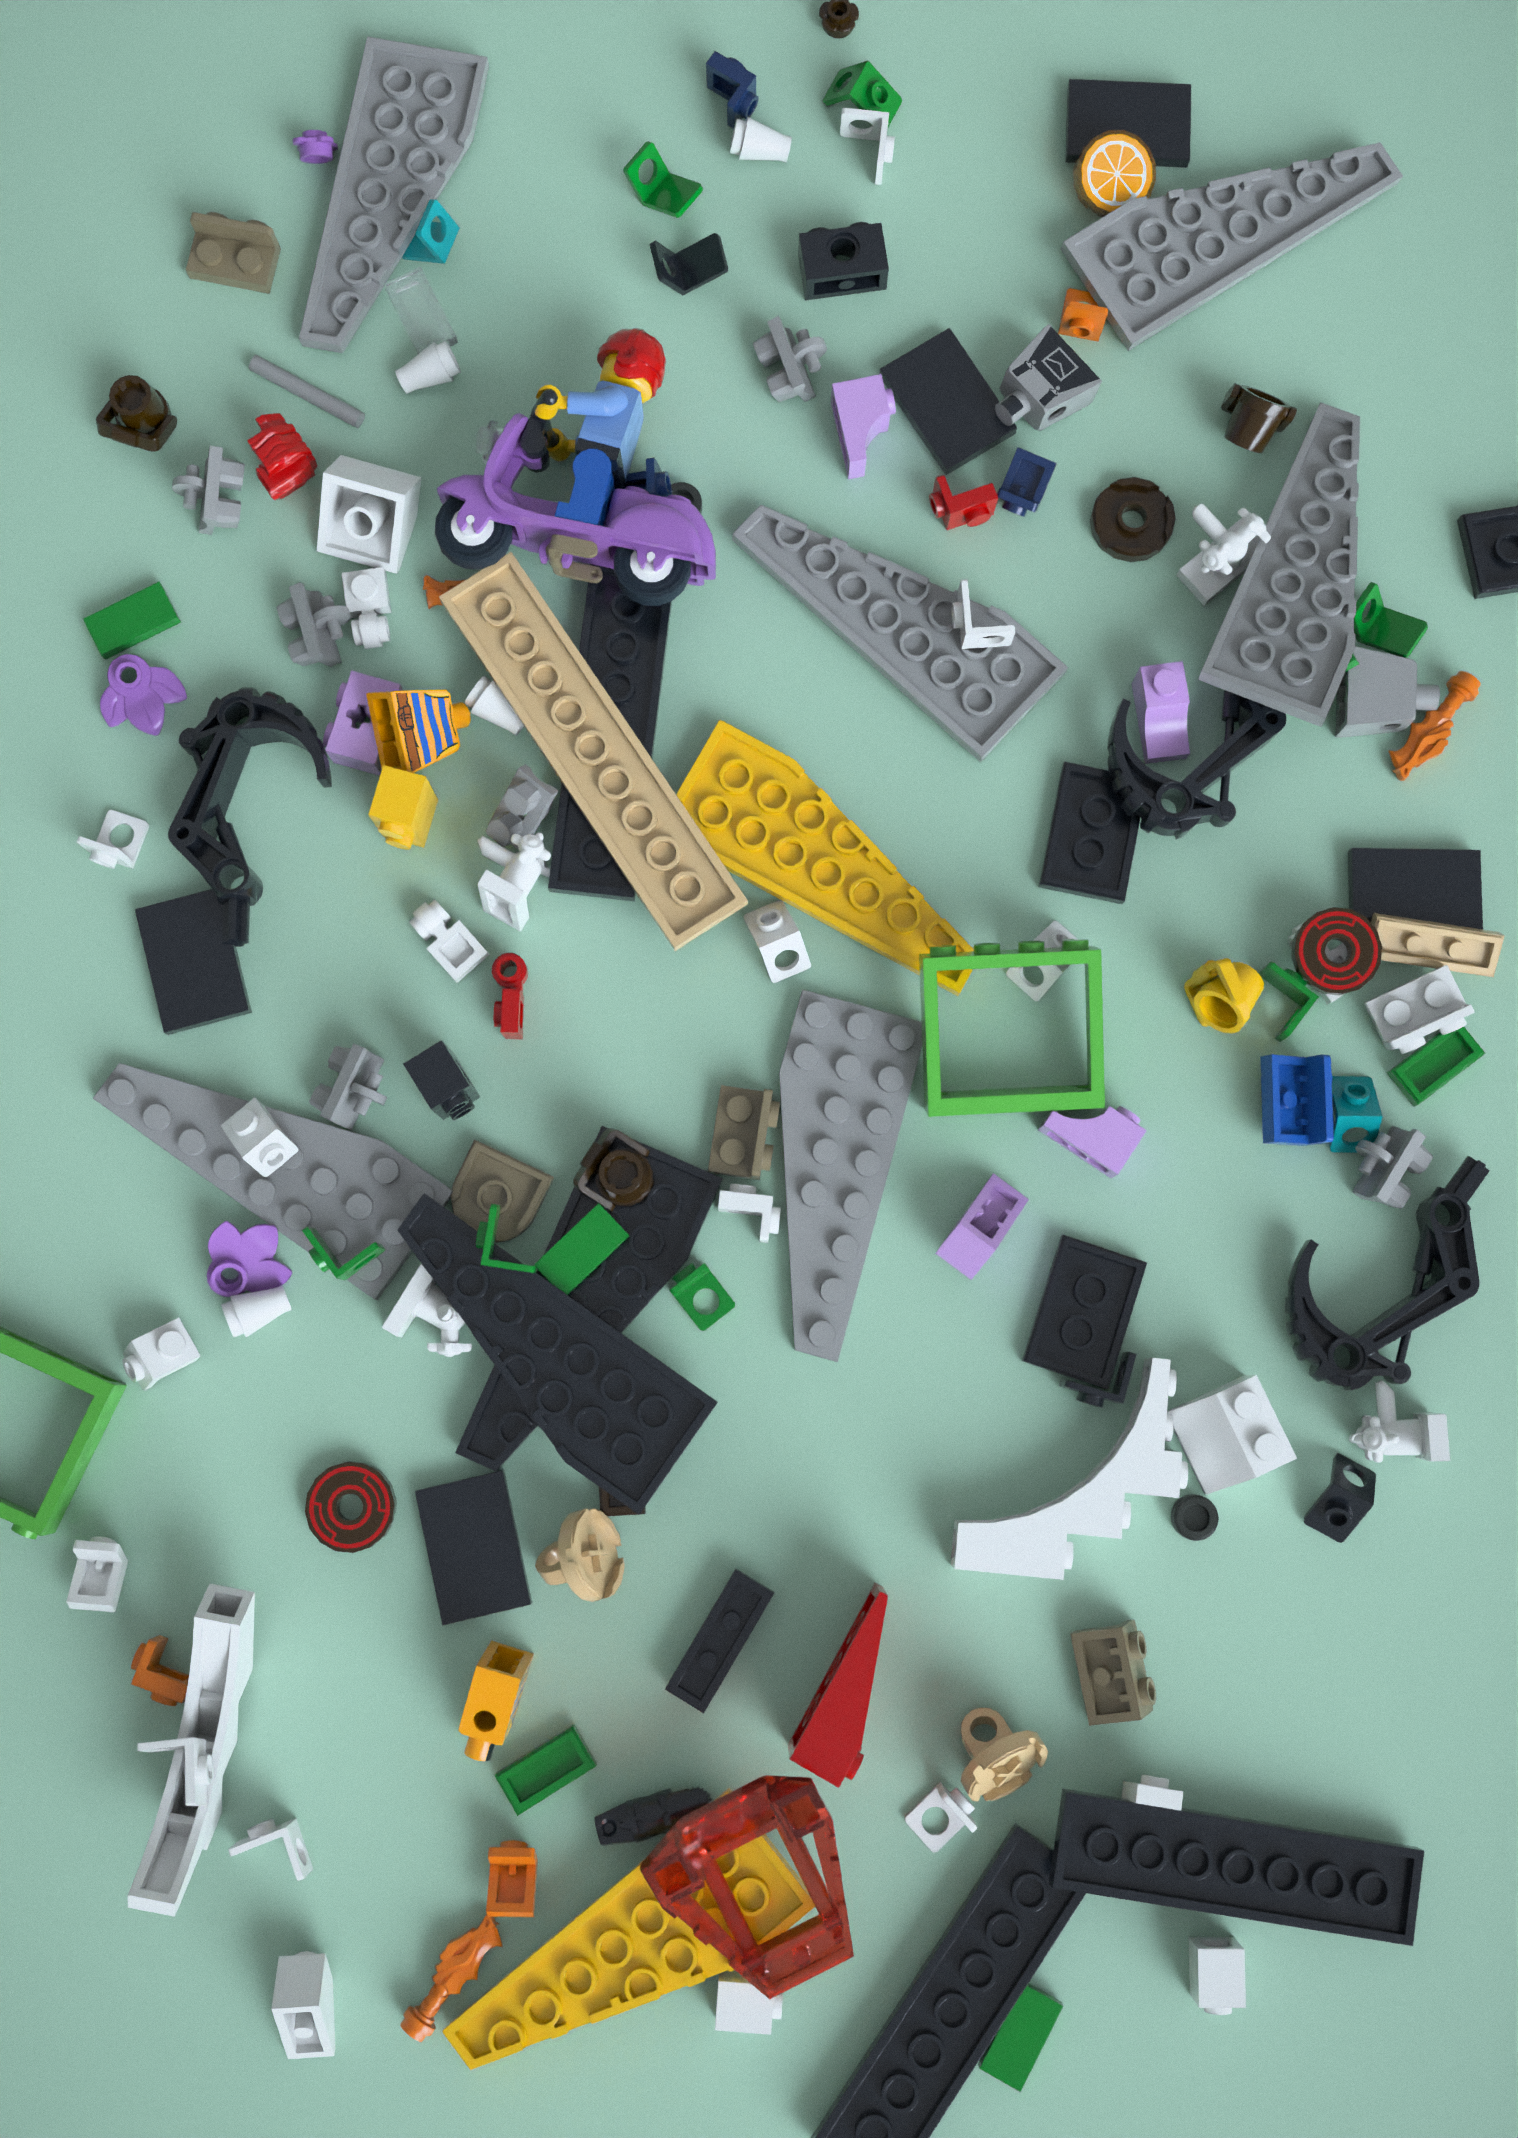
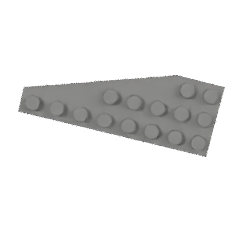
M367 37L299 340L302 346L338 353L345 351L413 239L429 200L438 199L473 142L489 70L487 57Z
M1381 142L1336 152L1331 157L1308 162L1305 159L1292 162L1290 167L1271 171V168L1210 181L1207 186L1183 191V188L1168 191L1166 195L1147 199L1145 196L1132 199L1063 241L1061 251L1097 305L1108 309L1107 320L1129 351L1397 185L1403 175Z
M806 990L801 992L779 1072L794 1350L838 1362L922 1048L921 1022Z
M119 1063L93 1097L94 1100L270 1225H275L279 1232L307 1252L313 1248L302 1232L307 1226L318 1231L342 1266L374 1242L382 1244L386 1250L347 1279L374 1300L380 1298L413 1252L397 1229L418 1200L425 1193L445 1207L450 1201V1195L453 1192L381 1140L266 1106L265 1108L282 1132L298 1147V1152L269 1176L263 1177L241 1157L220 1126L249 1101Z

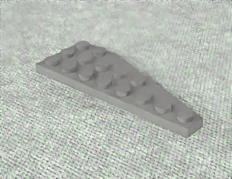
M1321 402L1267 521L1266 531L1270 534L1271 538L1267 543L1261 538L1259 539L1198 679L1322 727L1355 650L1354 617L1356 615V599H1354V588L1357 575L1358 539L1356 501L1359 491L1357 463L1359 461L1360 416Z
M760 505L732 534L733 542L979 762L998 745L1068 669L1063 662L1005 611L994 606L988 608L970 600L972 628L1014 625L1015 634L1009 646L962 649L960 628L953 629L951 615L952 602H958L957 590L954 592L929 582V578L873 553L868 552V554L853 549L847 546V542L834 536L831 539L808 529L806 524L768 507ZM994 635V636H987V637H983V638H995V637H999V636Z

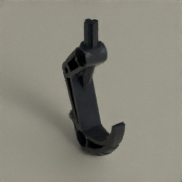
M242 687L238 691L226 695L221 700L216 697L209 707L207 717L195 729L187 728L181 732L179 744L189 755L193 756L198 771L168 831L169 841L200 872L216 893L217 902L223 905L222 943L224 945L233 944L235 947H242L244 944L249 943L250 906L255 905L263 893L261 879L247 865L233 825L225 819L251 747L272 742H286L297 745L311 754L316 767L317 780L324 788L332 787L328 757L311 721L303 716L302 711L293 703H286L282 696L271 691H267L260 696L253 687ZM249 716L245 723L236 726L239 720ZM207 751V753H206V755H205V757H204V759H203V758H202V755ZM244 876L241 885L231 889L234 880Z
M1224 690L1222 721L1226 722L1224 743L1182 782H1178L1147 767L1133 751L1126 731V717L1131 702L1123 698L1113 716L1107 743L1109 775L1114 777L1112 782L1113 790L1116 795H1122L1125 799L1121 806L1126 814L1132 816L1136 813L1141 818L1140 828L1148 834L1152 831L1162 836L1174 835L1175 839H1179L1197 824L1210 822L1215 827H1224L1236 815L1234 804L1228 801L1230 772L1267 745L1284 728L1287 721L1286 714ZM1238 721L1240 728L1234 732V722ZM1221 779L1219 801L1202 794ZM1161 799H1167L1174 803L1177 813L1165 810Z
M1467 1156L1446 1187H1437L1430 1198L1425 1199L1419 1204L1416 1211V1220L1420 1231V1240L1412 1269L1416 1273L1412 1293L1351 1336L1332 1324L1317 1307L1310 1290L1309 1268L1312 1256L1319 1244L1312 1239L1304 1242L1293 1263L1288 1279V1297H1285V1313L1289 1314L1290 1321L1286 1322L1288 1335L1294 1334L1296 1342L1292 1348L1299 1361L1307 1359L1310 1362L1309 1375L1315 1381H1325L1331 1385L1344 1386V1390L1361 1388L1373 1376H1383L1391 1384L1406 1383L1411 1377V1369L1405 1363V1358L1412 1331L1468 1300L1478 1292L1480 1281L1470 1220L1471 1208L1467 1202L1490 1171L1480 1160L1476 1161L1472 1157ZM1439 1203L1444 1205L1450 1214V1220L1446 1226L1440 1224L1435 1217V1209ZM1431 1273V1279L1423 1284L1425 1275H1430ZM1401 1337L1395 1362L1379 1354V1349ZM1340 1344L1345 1346L1350 1353V1362L1344 1369L1339 1368L1333 1359L1334 1351Z

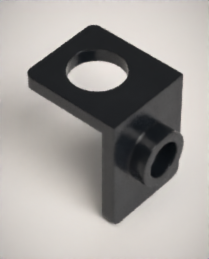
M713 233L677 253L672 252L656 240L650 243L659 281L682 296L728 272L721 237L717 233ZM662 257L667 262L671 275L666 270Z
M1123 1352L1112 1393L1069 1380H1060L1059 1386L1078 1392L1077 1401L1102 1408L1104 1400L1123 1404L1136 1353Z
M1337 1453L1332 1462L1330 1484L1304 1516V1524L1339 1543L1344 1542L1374 1505L1376 1474L1370 1469ZM1343 1470L1355 1473L1362 1480L1364 1486L1360 1487L1351 1483L1345 1477Z

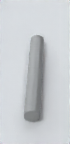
M258 355L251 359L249 364L250 371L356 428H359L363 423L365 414L360 410Z

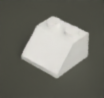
M340 455L323 472L317 552L374 568L384 567L385 571L397 574L417 518L421 477Z
M1257 1375L1241 1376L1167 1411V1414L1173 1416V1430L1206 1495L1257 1478L1297 1459Z

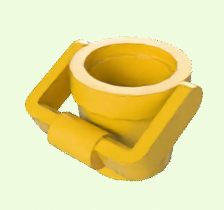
M1223 958L1217 961L1209 960L1196 969L1192 977L1185 982L1184 989L1202 1026H1211L1213 1029L1223 1033L1233 1034L1239 1032L1250 1018V1012L1264 990V982L1259 973L1251 966L1242 962H1231L1229 958Z

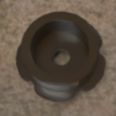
M849 0L826 1L819 9V17L822 19L821 25L829 36L844 38L853 31L855 21L859 18V10L856 4L850 3ZM837 12H839V13H842L843 15H842V16H837V15H835V14H836Z

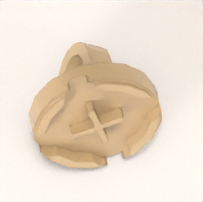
M587 1508L572 1512L567 1515L561 1524L558 1541L547 1546L538 1556L535 1564L536 1570L549 1585L568 1583L571 1590L582 1600L594 1602L608 1598L616 1593L621 1585L624 1573L623 1558H618L616 1547L622 1546L620 1535L613 1522L601 1510L595 1508L588 1510Z
M977 1708L965 1715L962 1721V1742L972 1760L962 1772L960 1782L972 1801L979 1802L981 1795L985 1801H994L1011 1794L1025 1785L1033 1776L1030 1769L1036 1762L1040 1768L1045 1764L1048 1750L1038 1733L1029 1730L1012 1733L1004 1718L997 1711L990 1708ZM988 1724L997 1733L992 1740L982 1742L976 1740L971 1732L978 1725Z

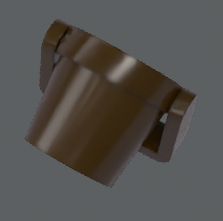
M133 375L121 377L114 382L110 388V400L96 417L99 435L151 452L162 448L177 425V417L171 415L169 404L162 394L153 389L144 379ZM114 417L117 424L110 423Z
M1234 383L1227 391L1221 405L1223 411L1232 414L1224 437L1244 449L1262 453L1275 432H1282L1293 421L1297 408L1259 389Z
M608 1128L602 1133L597 1142L594 1141L580 1162L582 1166L574 1177V1187L610 1211L614 1210L615 1205H635L650 1193L653 1185V1170L649 1161L645 1158L650 1151L621 1131ZM615 1137L632 1148L616 1149L608 1153V1148ZM596 1172V1184L602 1196L585 1186L592 1173Z

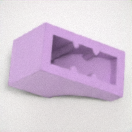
M882 374L832 384L831 407L848 479L865 475L866 450L875 436L888 431L890 415L896 413L892 389H885Z
M1183 661L1141 666L1131 684L1144 762L1149 764L1187 759L1190 755L1187 731V711L1190 700Z
M1109 1106L1102 1111L1100 1116L1090 1119L1069 1118L1053 1110L1038 1129L1109 1178L1119 1174L1147 1131L1138 1125L1140 1122L1139 1117L1121 1106H1118L1116 1110Z
M993 1173L935 1254L972 1280L995 1252L1029 1199Z

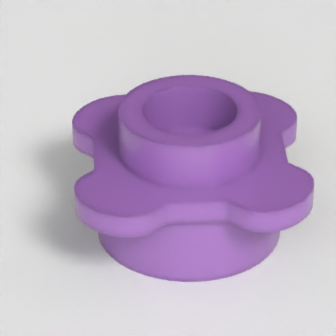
M307 130L302 132V137L292 139L293 145H296L299 151L300 160L305 163L323 164L333 161L332 151L338 150V144L334 143L333 137L327 136V133L321 130Z

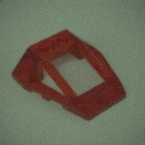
M771 1775L759 1777L680 1818L640 1864V1871L662 1909L674 1919L678 1916L693 1929V1935L703 1944H711L728 1959L729 1966L769 2000L854 1957L834 1822L829 1809L811 1778ZM777 1828L819 1914L758 1945L716 1859ZM811 1832L813 1833L825 1883L802 1838ZM704 1879L734 1940L690 1895L705 1887Z

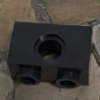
M856 222L844 228L827 229L818 227L806 233H799L798 258L805 301L887 289L889 266L882 223ZM838 255H845L851 259L847 261H839L834 257Z
M442 1040L403 1063L430 1109L443 1120L449 1116L452 1120L459 1119L475 1108L473 1102L479 1099L480 1095L455 1054Z

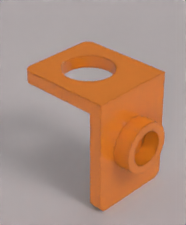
M1069 288L1065 296L1058 334L1099 342L1108 309L1098 306L1088 291Z

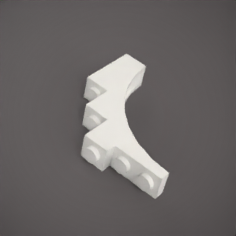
M1160 1358L1144 1359L1139 1393L1127 1425L1108 1455L1084 1480L1058 1498L1024 1513L990 1520H954L950 1565L954 1569L1064 1580V1569H1071L1073 1563V1542H1067V1534L1122 1539V1529L1129 1528L1131 1519V1504L1128 1501H1124L1125 1493L1179 1498L1180 1488L1185 1489L1187 1486L1188 1463L1182 1461V1452L1164 1450L1165 1441L1170 1442L1173 1435V1416L1167 1414L1168 1396L1173 1397L1175 1394L1177 1376L1176 1370L1170 1369L1171 1360Z
M209 1584L194 1616L189 1680L177 1739L191 1737L205 1739L206 1755L210 1754L213 1761V1780L211 1784H206L207 1805L186 1806L185 1749L174 1751L155 1823L128 1893V1908L175 1917L202 1849L207 1850L222 1814L223 1774L237 1743L238 1703L253 1669L255 1592Z

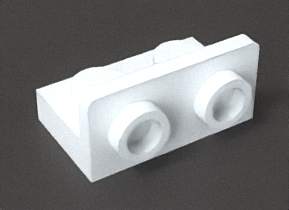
M1448 965L1439 967L1364 1003L1386 1050L1399 1048L1401 1054L1426 1044L1423 1036L1438 1029L1442 1035L1464 1027L1467 1025L1464 1017L1475 1013L1472 1005L1466 1004Z

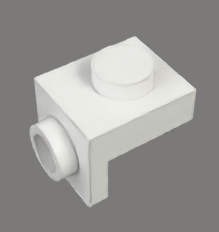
M255 1097L220 1125L241 1157L263 1177L269 1176L298 1152V1147L282 1132L265 1106Z
M730 1184L729 1191L720 1190L718 1204L720 1212L762 1216L759 1242L768 1243L769 1233L778 1234L781 1208L772 1207L773 1196L756 1194L755 1186Z
M177 1318L132 1340L123 1352L124 1358L122 1363L130 1380L133 1382L138 1381L141 1388L145 1391L152 1387L157 1380L197 1361L201 1355L180 1318Z
M100 1536L92 1537L90 1541L75 1540L73 1552L78 1559L66 1603L70 1609L116 1612L128 1564V1559L121 1546L110 1538Z
M1141 1774L1140 1784L1123 1781L1122 1798L1128 1799L1133 1803L1181 1811L1183 1791L1168 1789L1169 1779Z

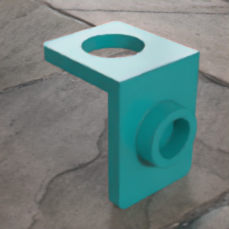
M429 200L416 233L402 256L404 260L445 264L460 227L438 200ZM437 216L440 222H432V220Z
M1332 1076V1102L1336 1119L1333 1127L1334 1139L1329 1143L1330 1151L1336 1153H1358L1355 1148L1359 1141L1348 1142L1342 1136L1347 1130L1360 1127L1368 1131L1367 1135L1361 1140L1374 1143L1377 1138L1383 1115L1373 1080L1368 1076Z

